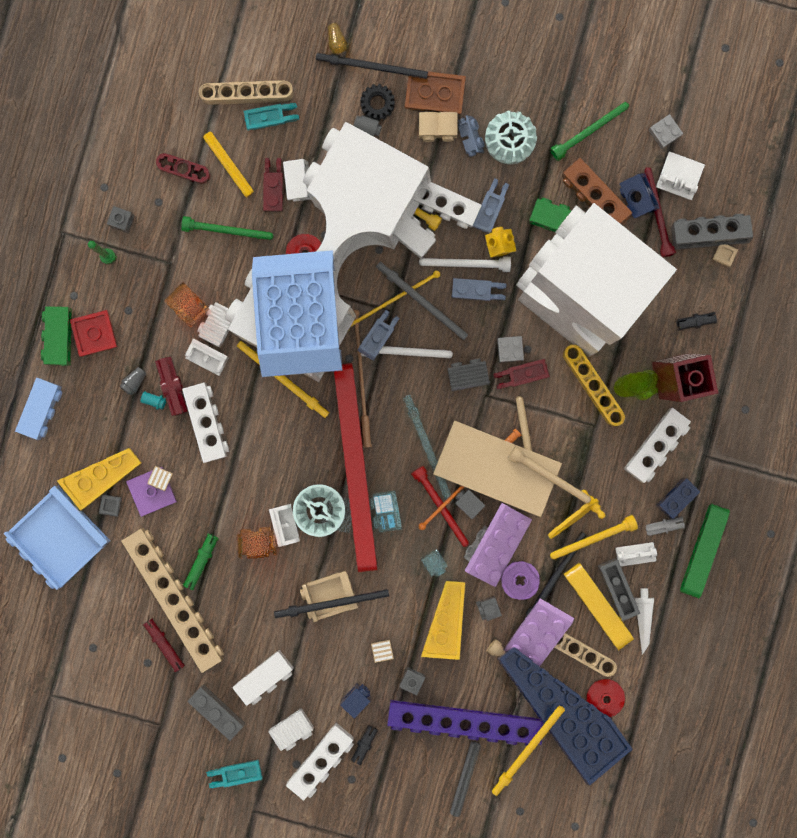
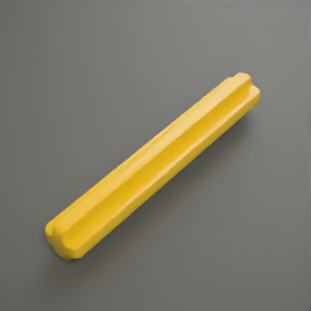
M211 131L203 136L204 140L245 197L252 195L253 189Z

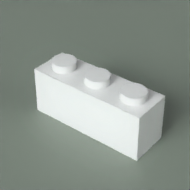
M405 215L396 225L393 235L399 238L403 245L421 259L436 242L434 238L436 235L428 228L424 230L420 226V221L414 216L410 218L408 215Z
M278 650L232 688L246 706L250 703L254 705L262 699L261 694L265 691L270 693L277 687L275 683L281 679L283 681L288 679L292 675L291 671L294 667L284 654Z

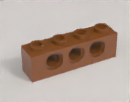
M581 158L563 172V183L566 187L572 188L576 192V197L582 203L585 201L590 207L595 203L602 210L607 206L612 207L614 212L609 215L621 225L631 218L632 212ZM585 179L588 184L580 186L578 180ZM592 193H598L600 194L601 198L598 200H594L591 198L590 195Z

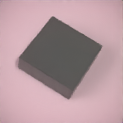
M102 494L99 514L119 517L122 498Z

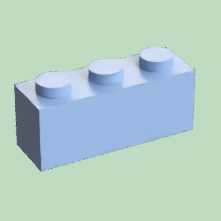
M36 377L15 432L36 440L44 438L48 431L47 423L55 414V409H53L56 401L59 402L62 396V391H60L62 387Z

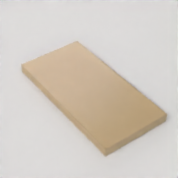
M455 420L433 475L539 517L542 516L554 485L553 482L523 463H514L508 459L511 451L517 445ZM517 446L525 453L524 456L556 476L558 475L562 463Z

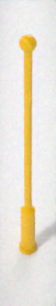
M434 271L433 275L412 286V288L415 290L433 278H439L440 272ZM405 291L354 320L351 327L407 293Z

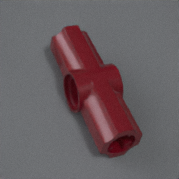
M165 357L155 361L161 379L160 386L164 397L167 399L171 415L175 416L188 412L183 396L182 382L179 375L177 376L172 357Z

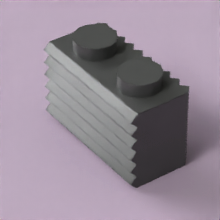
M480 358L470 360V364L462 365V362L451 364V368L447 369L451 392L489 385L486 361L481 362Z

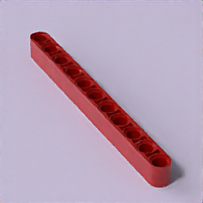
M353 363L342 364V371H334L359 573L376 571L377 561Z

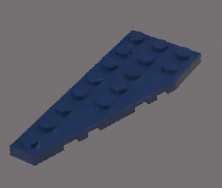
M515 647L510 648L497 659L543 724H545L559 705L565 709L549 732L587 785L594 783L633 750L609 716L600 712L594 705L588 703L564 683L555 679L549 672L536 665Z

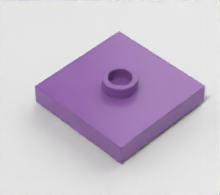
M152 471L126 481L141 517L177 502L170 483L165 491L147 484Z

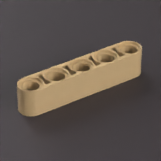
M284 80L206 83L199 88V96L208 105L288 102L294 95L292 85ZM265 88L271 90L267 96L261 95V91ZM288 88L290 91L287 95H282L280 90ZM250 89L251 94L245 97L242 95L243 90ZM225 90H231L232 95L230 97H224L223 92ZM206 91H213V95L210 98L204 97Z
M567 633L562 636L560 642L555 646L556 649L608 677L616 673L617 665L612 659ZM571 643L578 644L576 652H569L568 648ZM589 652L595 654V658L591 662L585 660ZM605 662L611 663L612 667L609 671L602 670Z

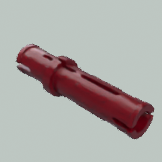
M151 618L148 621L152 628L147 622L143 626L152 637L151 641L156 643L174 672H177L180 669L175 663L177 662L180 668H183L185 664L164 635L166 634L164 631L161 632L154 619Z

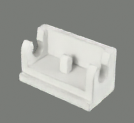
M299 159L283 162L287 200H293V202L311 200L306 191L308 185L303 183L304 176L309 168L308 161Z
M195 339L192 340L185 354L186 359L218 376L222 373L229 359L228 356Z
M291 504L269 509L278 547L299 542L300 538Z

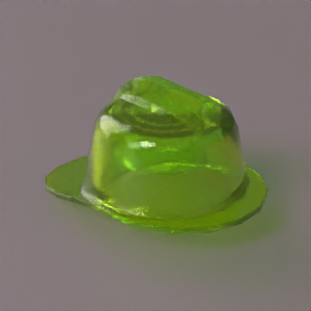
M652 370L623 375L615 382L614 391L621 397H635L638 400H647L658 393V375Z

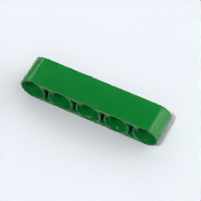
M712 503L709 505L681 584V593L698 599L701 597L729 517V509Z

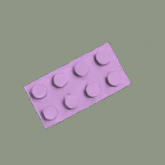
M501 503L465 571L496 587L532 519Z
M539 599L504 650L508 651L510 648L515 647L540 667L571 626L574 618L546 601Z

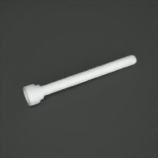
M503 256L499 260L421 258L419 264L421 266L499 268L503 272H510L511 257Z
M383 346L379 354L451 358L453 356L452 351L388 346Z

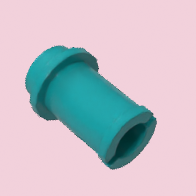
M145 391L141 396L140 403L156 407V410H163L166 399L162 395L159 397Z

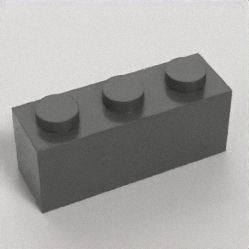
M614 558L597 565L618 617L624 621L641 614L618 559Z
M204 684L187 701L229 741L245 725V722Z

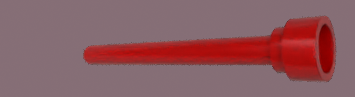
M423 465L413 471L411 475L414 480L417 479L418 482L422 483L437 508H439L443 501L427 478L428 471ZM445 506L440 511L461 545L467 547L469 541Z

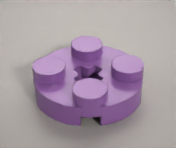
M524 561L509 564L501 576L502 588L505 593L511 598L518 600L532 597L537 592L540 583L539 573L536 568ZM518 575L520 577L525 576L524 585H516L515 582Z

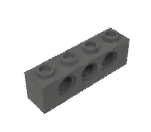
M735 214L733 217L719 215L712 219L698 217L695 220L689 221L687 219H678L671 227L675 250L725 244L750 243L753 239L751 216H744V214ZM726 227H733L735 232L728 231ZM707 228H713L716 233L708 232ZM688 230H695L697 235H691Z

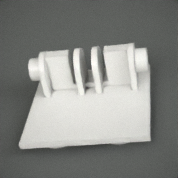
M669 152L656 187L692 200L694 193L698 189L697 185L705 164Z

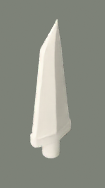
M640 588L641 598H635L641 613L637 615L642 655L650 643L654 598H648V588Z

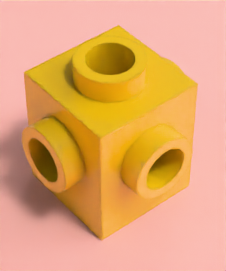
M497 227L492 229V233L485 235L490 257H499L516 252L511 229L503 230V227Z

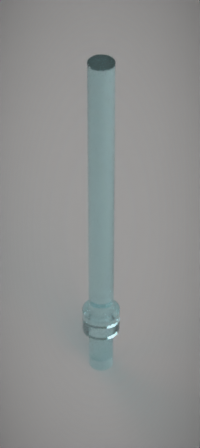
M407 395L403 398L409 411L407 412L408 416L415 425L434 472L438 463L420 420V412L418 408H415L411 395ZM435 475L446 501L451 496L446 481Z

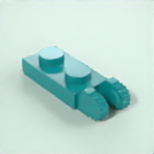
M276 104L244 110L247 131L299 120V115L297 114L283 117V111L294 110L297 108V104Z
M259 759L224 766L220 769L206 772L207 777L222 774L223 780L209 783V788L222 786L225 788L263 779Z

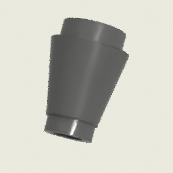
M137 367L136 370L121 381L119 387L130 396L133 393L136 394L146 373Z

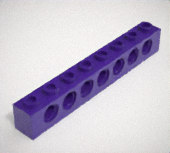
M390 700L387 724L393 730L409 728L411 732L421 733L422 730L429 731V734L432 735L449 733L448 736L455 738L465 735L471 740H479V737L487 738L489 742L505 740L507 744L517 745V742L525 743V746L530 743L544 725L540 718ZM407 712L413 715V719L409 722L404 721L402 718L403 714ZM430 715L432 717L431 723H423L422 717ZM448 717L452 722L449 726H443L441 720ZM462 720H469L471 722L470 726L466 729L461 728L460 723ZM482 722H487L490 724V727L486 731H481L479 725ZM503 724L509 727L506 733L498 731V728ZM521 727L528 729L527 734L524 736H520L517 733Z

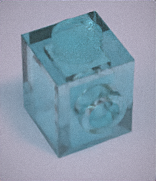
M438 549L421 558L431 577L433 575L438 577L446 572L445 568L448 565Z

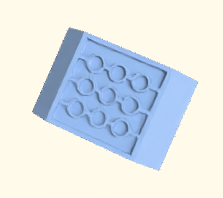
M333 250L253 257L252 285L256 339L262 377L342 371L333 272L335 271Z

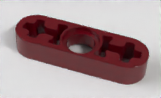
M166 153L160 154L156 158V165L162 172L199 184H205L210 179V172L203 165ZM166 158H168L167 160L171 164H174V161H177L174 165V171H171L173 169L172 166L165 165V167H163V165L160 163L161 160L164 161ZM180 164L188 165V171L185 174L178 172ZM194 166L193 170L199 173L201 170H204L206 176L199 179L198 175L192 173V167Z

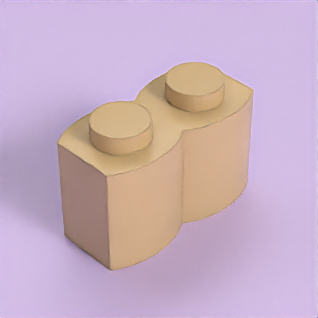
M420 112L419 138L425 142H433L436 138H441L444 142L454 141V138H457V112Z

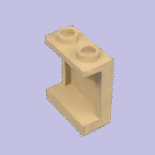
M347 570L302 585L303 589L300 590L303 601L307 600L308 604L355 595ZM358 603L308 612L307 614L309 619L313 618V621L317 622L320 619L358 608Z

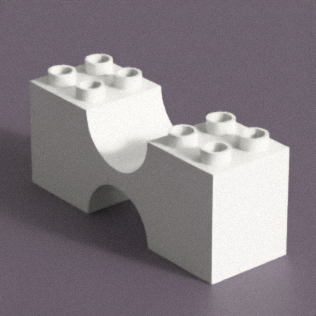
M347 122L344 123L340 131L335 128L330 130L322 146V149L327 151L325 159L321 165L313 162L303 179V183L308 185L306 191L314 206L320 209L326 216L325 237L316 252L333 250L339 346L356 318L351 306L340 298L337 289L338 273L343 262L351 253L365 246L381 245L394 250L400 240L393 235L396 225L405 215H408L410 218L414 215L420 203L415 202L413 205L412 202L420 183L426 186L431 182L428 166ZM421 189L418 192L419 198L423 199L427 192L426 189ZM251 269L245 280V286L250 288L249 293L243 302L238 299L233 301L226 313L225 320L231 322L228 328L229 331L257 348ZM325 372L306 373L305 375L319 382Z
M595 203L592 204L586 213L577 205L555 232L556 235L553 239L545 243L529 264L530 267L516 284L523 291L518 300L573 345L579 346L588 357L599 352L605 343L611 345L620 340L677 270Z

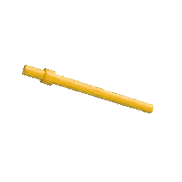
M240 341L237 347L259 364L258 354L244 342ZM273 376L307 403L306 406L311 410L314 409L324 418L329 415L330 412L322 407L316 398H311L286 376Z
M559 705L507 772H503L499 777V782L492 789L494 795L498 796L502 789L510 784L517 770L563 714L565 709Z

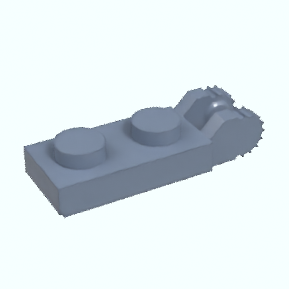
M495 178L490 190L485 195L473 224L474 228L488 234L491 233L509 184L505 183L500 196L493 193L498 184V179Z
M453 278L452 298L484 301L505 300L506 296L503 294H491V288L506 289L507 284Z
M385 310L380 319H377L357 350L373 361L400 319L397 316L393 318L390 326L384 323L389 316V311Z

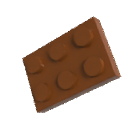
M429 72L427 79L408 76L405 109L437 113L457 112V115H461L466 76Z

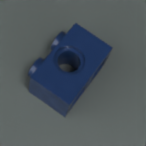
M640 173L619 183L621 186L620 193L624 199L626 198L627 207L632 212L634 218L643 217L660 209L645 173ZM637 191L641 194V200L639 202L635 199V194Z
M682 478L656 506L669 519H674L700 491L687 478Z
M356 683L341 699L340 706L355 719L370 703L371 691L364 684L360 686Z

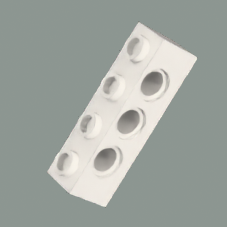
M432 182L426 186L420 183L412 202L413 205L415 202L420 203L423 206L422 209L426 212L433 213L435 211L440 213V217L446 221H450V219L457 221V225L464 229L472 228L482 206ZM421 189H426L429 193L427 199L419 198L418 192ZM443 198L447 204L444 207H438L436 200ZM456 206H461L464 209V213L456 215L453 209Z
M204 382L183 388V394L203 463L228 457L229 447L227 441L223 442L221 434H224L221 422L218 423L216 418L219 413L216 404H212L211 397L214 396L211 386H207V383ZM199 399H205L206 407L204 409L197 407ZM205 417H209L212 421L211 426L208 428L202 425V420ZM211 435L217 438V443L214 446H209L207 443V439Z
M669 408L624 467V470L641 483L649 482L655 475L653 471L656 467H661L666 461L667 457L665 455L668 451L672 452L678 445V438L681 435L684 436L689 431L690 427L688 425L691 421L674 408ZM668 426L674 428V435L672 437L666 434ZM657 441L663 444V449L660 452L654 449V444ZM646 456L651 459L649 467H645L642 463L643 458Z
M335 723L287 781L286 786L303 801L307 796L311 798L317 790L315 786L327 779L329 769L331 767L335 768L342 760L340 756L343 752L348 753L353 747L352 741L354 737L339 724ZM331 743H336L339 746V750L332 752L328 746ZM323 758L326 760L327 765L320 767L317 765L316 760ZM311 773L315 779L308 782L304 779V775Z

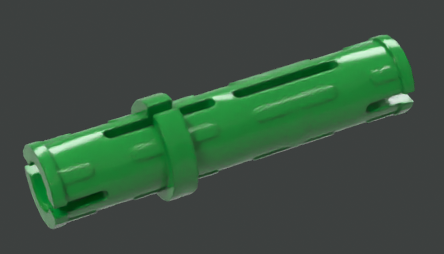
M210 533L207 534L202 548L198 549L197 552L199 554L183 583L184 587L188 588L189 586L190 590L195 589L208 559L213 555L212 551L219 540L218 537H213Z

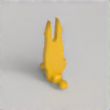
M582 490L583 493L590 496L587 490ZM590 496L591 501L584 504L578 511L554 528L548 534V537L552 539L585 516L590 510L597 513L600 519L605 518V513L600 509L601 506L598 499Z

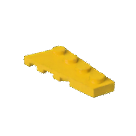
M128 448L65 478L59 479L57 482L78 509L82 511L142 464V462L131 448Z
M445 582L421 657L460 660L465 582Z

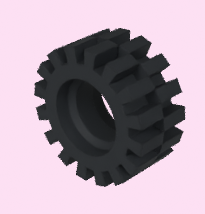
M373 84L370 88L368 86L366 91H363L360 99L361 109L367 117L379 121L380 119L385 120L394 111V95L391 90H388L387 86L383 87L381 84H378V86ZM374 96H381L385 100L384 107L379 110L372 108L370 105L371 99Z

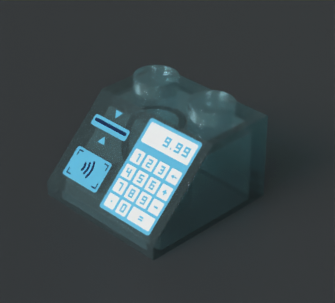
M396 491L372 494L373 498H370L371 510L375 509L376 517H373L375 529L379 528V532L402 529Z

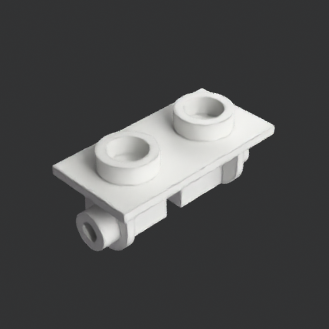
M654 542L617 547L616 555L620 566L656 561L657 550L654 548Z

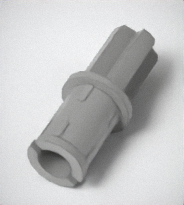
M683 517L670 520L663 519L661 522L646 525L647 535L651 536L664 532L668 534L669 531L684 529Z

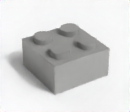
M670 114L649 128V132L661 149L683 135V132Z
M522 336L497 339L499 363L524 360Z

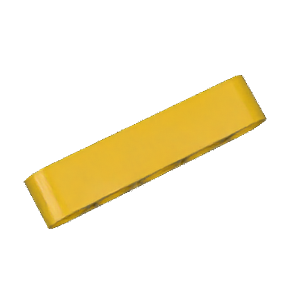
M577 345L566 347L563 351L564 360L602 417L610 426L621 425L625 420L624 412L581 348ZM569 349L576 350L577 357L575 359L568 357ZM580 365L587 367L588 372L586 375L579 373L578 368ZM592 380L598 383L596 391H592L589 388V383ZM602 396L607 397L609 400L607 407H603L600 404ZM613 412L619 414L620 419L617 423L612 422L610 419Z
M580 563L564 573L568 582L618 651L634 640L631 633Z

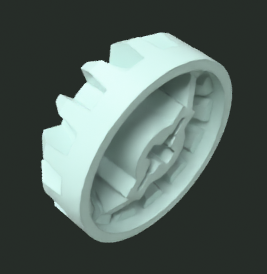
M506 111L505 113L497 114L489 122L485 133V145L488 152L495 160L504 164H517L527 159L533 152L537 141L536 127L533 126L531 119L522 115L521 112ZM512 122L519 124L524 130L519 131L516 127H512ZM509 123V127L505 129L504 133H499L500 128L504 124ZM509 133H512L513 141L508 137ZM518 141H523L520 146L515 148Z
M309 486L302 490L295 499L293 505L294 520L297 526L308 535L315 537L330 535L340 527L344 520L345 505L343 498L335 489L329 486ZM316 497L326 498L324 502L315 503L312 501ZM328 500L333 506V514L328 512L326 505ZM313 506H323L322 510L326 515H316V509ZM307 507L310 508V513L313 516L311 520L307 515ZM324 518L327 520V522L321 524L314 522L315 519Z

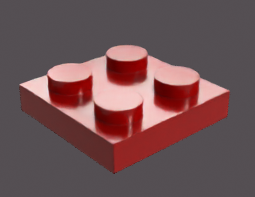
M108 310L70 319L79 357L118 347Z

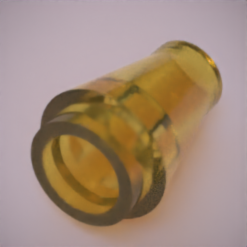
M337 23L330 24L327 27L329 49L334 54L342 53L347 49V42Z

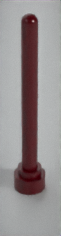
M647 167L644 172L660 209L654 211L662 242L660 254L662 258L676 254V250L672 243L669 242L652 169Z

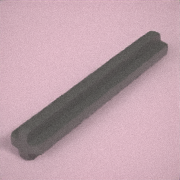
M475 741L470 743L450 810V814L455 817L461 815L481 748V744Z

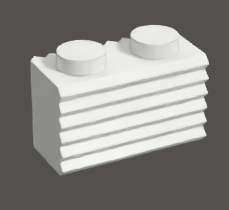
M215 302L214 306L210 305L206 313L208 315L206 322H202L198 328V336L221 348L231 322L225 320L228 308Z
M301 708L270 728L268 732L280 751L284 749L288 751L296 746L295 742L300 738L305 740L310 737L314 726Z

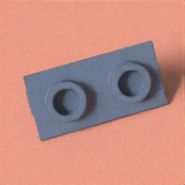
M466 115V119L458 120L459 124H457L461 137H469V139L463 141L466 154L469 157L475 156L476 152L483 154L485 145L482 137H479L478 122L474 117Z

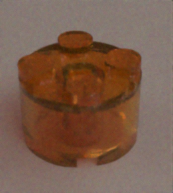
M184 282L164 300L190 328L210 310Z
M271 527L259 528L257 532H252L251 529L240 530V534H237L238 558L243 559V555H246L248 559L269 557V553H273V556H276L275 531H272Z

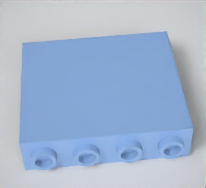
M59 485L53 486L49 490V494L12 529L4 533L7 537L6 541L12 547L16 546L20 551L19 555L25 561L29 560L33 564V570L39 575L42 574L46 578V584L56 590L62 588L110 542V539L83 511L78 509Z

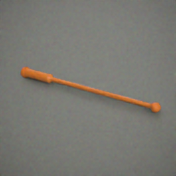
M514 429L505 441L513 443L522 435L518 430ZM460 486L424 523L419 524V529L425 530L426 525L465 487Z

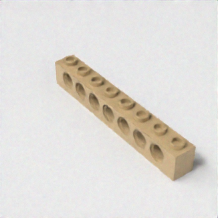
M142 528L123 539L122 543L201 673L221 662L224 659L222 657L224 652L219 645H215L213 642L214 636L210 629H205L202 624L204 620L201 614L194 611L192 607L194 603L188 595L185 596L182 589L184 587L180 580H176L172 575L174 570L169 563H165L163 560L164 554L160 547H155L152 542L154 538L151 532ZM142 544L147 545L149 548L147 555H143L140 552ZM152 561H156L159 564L157 571L150 569ZM162 577L167 578L169 581L167 588L160 585ZM171 594H176L179 597L178 604L171 603ZM182 610L188 612V620H182L180 618V612ZM191 627H196L199 630L197 637H193L190 634ZM200 644H207L209 652H201Z

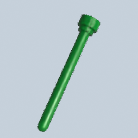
M627 102L622 103L563 145L556 144L551 147L550 152L553 157L560 161L565 157L567 150L629 108V104Z
M183 216L181 231L184 232L197 229L272 240L274 237L271 232L195 222L194 219Z
M94 241L88 242V247L100 255V260L103 263L109 265L115 262L116 254L113 250L109 248L104 249Z

